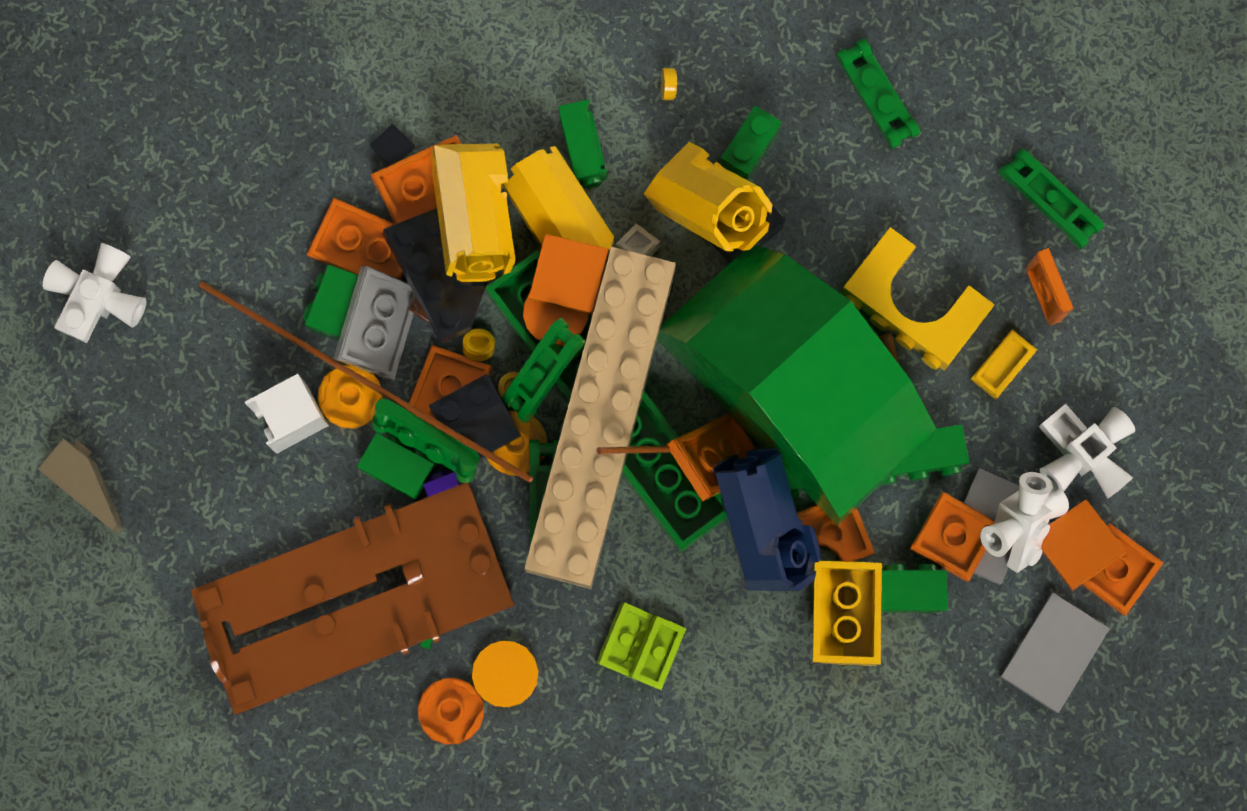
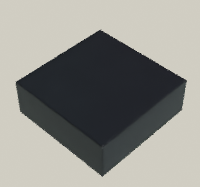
M391 124L370 144V148L390 166L405 159L415 149V145L394 124Z

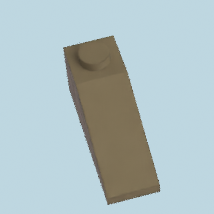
M63 438L40 465L38 470L112 531L120 534L124 527L97 464L89 458L92 451L78 440L72 444Z

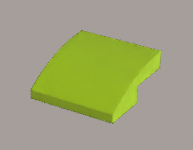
M621 602L596 663L662 690L686 628Z

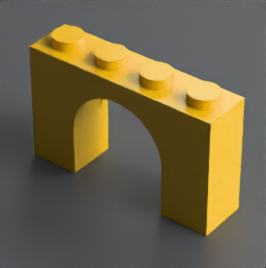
M890 227L843 287L841 294L848 298L858 311L862 309L871 316L869 320L875 327L882 331H885L887 328L897 335L895 340L907 350L914 348L923 355L922 361L934 370L941 368L945 371L995 304L971 286H968L948 313L936 321L920 323L904 317L896 309L892 301L891 283L892 279L912 255L916 246Z

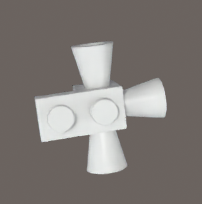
M101 243L93 273L82 270L81 274L78 275L60 261L55 260L52 262L45 273L43 289L70 295L54 328L85 343L88 342L100 316L107 319L111 313L131 328H134L143 316L146 298L120 293L121 290L112 282L131 257L112 246Z
M1065 404L1039 426L1064 455L1040 468V474L1048 477L1053 486L1058 487L1063 492L1078 473L1083 476L1090 470L1093 472L1107 499L1133 479L1131 475L1107 458L1108 455L1117 449L1114 443L1135 432L1132 421L1120 409L1116 407L1111 408L1098 426L1094 423L1087 428Z
M1036 472L1022 474L1019 478V491L1000 502L994 524L982 529L980 534L982 545L987 552L996 557L1004 556L1012 547L1007 567L1016 573L1028 565H1035L1042 555L1041 545L1050 529V525H1048L1049 520L1066 514L1069 509V502L1065 493L1058 487L1053 486L1051 480L1043 474Z

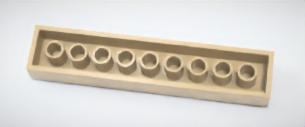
M615 247L610 249L525 565L527 573L592 589L627 453L598 454L597 448L629 447L675 274V262Z

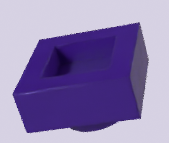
M447 470L431 475L429 477L430 482L423 484L428 497L460 485L455 473L448 474Z

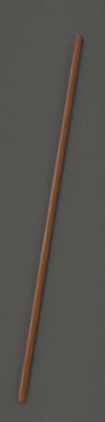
M205 282L199 283L200 288L527 482L533 481L532 476Z

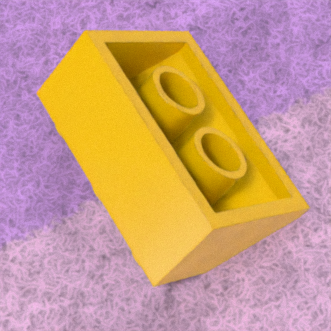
M814 562V571L817 572L814 580L812 662L838 665H880L882 563Z

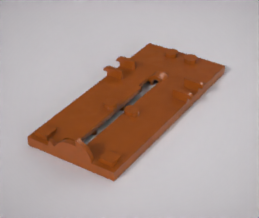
M463 483L397 510H393L391 504L384 506L386 514L364 523L361 521L360 516L353 518L355 526L190 590L201 619L200 624L204 629L205 643L211 659L210 664L216 676L224 685L234 715L295 693L399 651L403 655L410 653L408 648L432 638L434 643L441 641L440 635L514 607V600L470 484ZM402 565L408 583L239 649V653L233 654L223 622H230L234 636H239L378 581L377 574Z

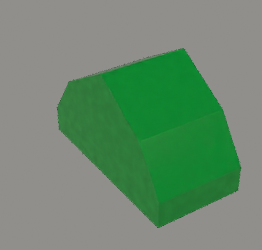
M754 245L750 250L743 251L661 325L658 341L761 448H777L781 454L784 468L803 487L802 490L837 526L891 477L936 431V427L912 381L854 304L784 253Z

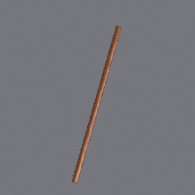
M669 446L597 448L598 454L670 452Z

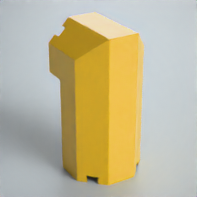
M688 142L657 173L644 192V195L659 213L723 250L734 251L733 249L737 248L742 251L750 250L768 232L769 222L766 221L767 212L771 214L772 203L761 187L723 168L718 162L713 165L707 160L710 155L703 148Z
M498 143L434 145L430 159L446 275L452 277L454 272L457 275V280L461 282H483L495 279V272L503 270V275L511 272L515 263V253L507 206V192H501L503 183H507L508 179L504 150L500 148Z
M556 146L550 147V154H547L544 149L538 150L511 168L514 175L507 179V183H503V189L507 192L509 199L541 248L545 234L608 248L609 250L611 247H614L613 234Z

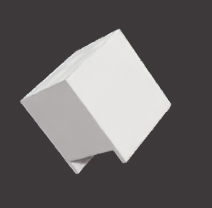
M299 374L245 401V404L255 413L258 419L264 416L269 426L264 429L265 435L269 440L266 444L275 453H279L329 426L308 385Z

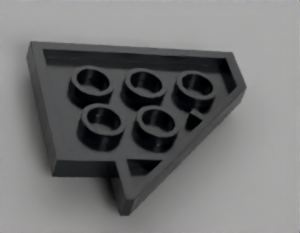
M437 208L384 228L382 235L440 343L470 332L488 281L461 282L457 280V275L454 272L452 277L446 275Z

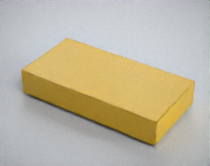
M1012 329L972 376L971 380L996 400L1037 349Z

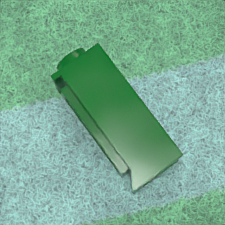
M587 99L558 106L559 118L574 176L580 185H583L584 189H591L602 185V181L607 180V170L593 114L590 111V100Z

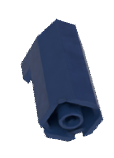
M760 448L746 451L747 457L738 459L737 454L728 456L712 466L746 590H802L815 580L817 571L811 570L813 562H819L821 553L814 528L809 525H802L803 521L797 517L780 452H778L777 448Z

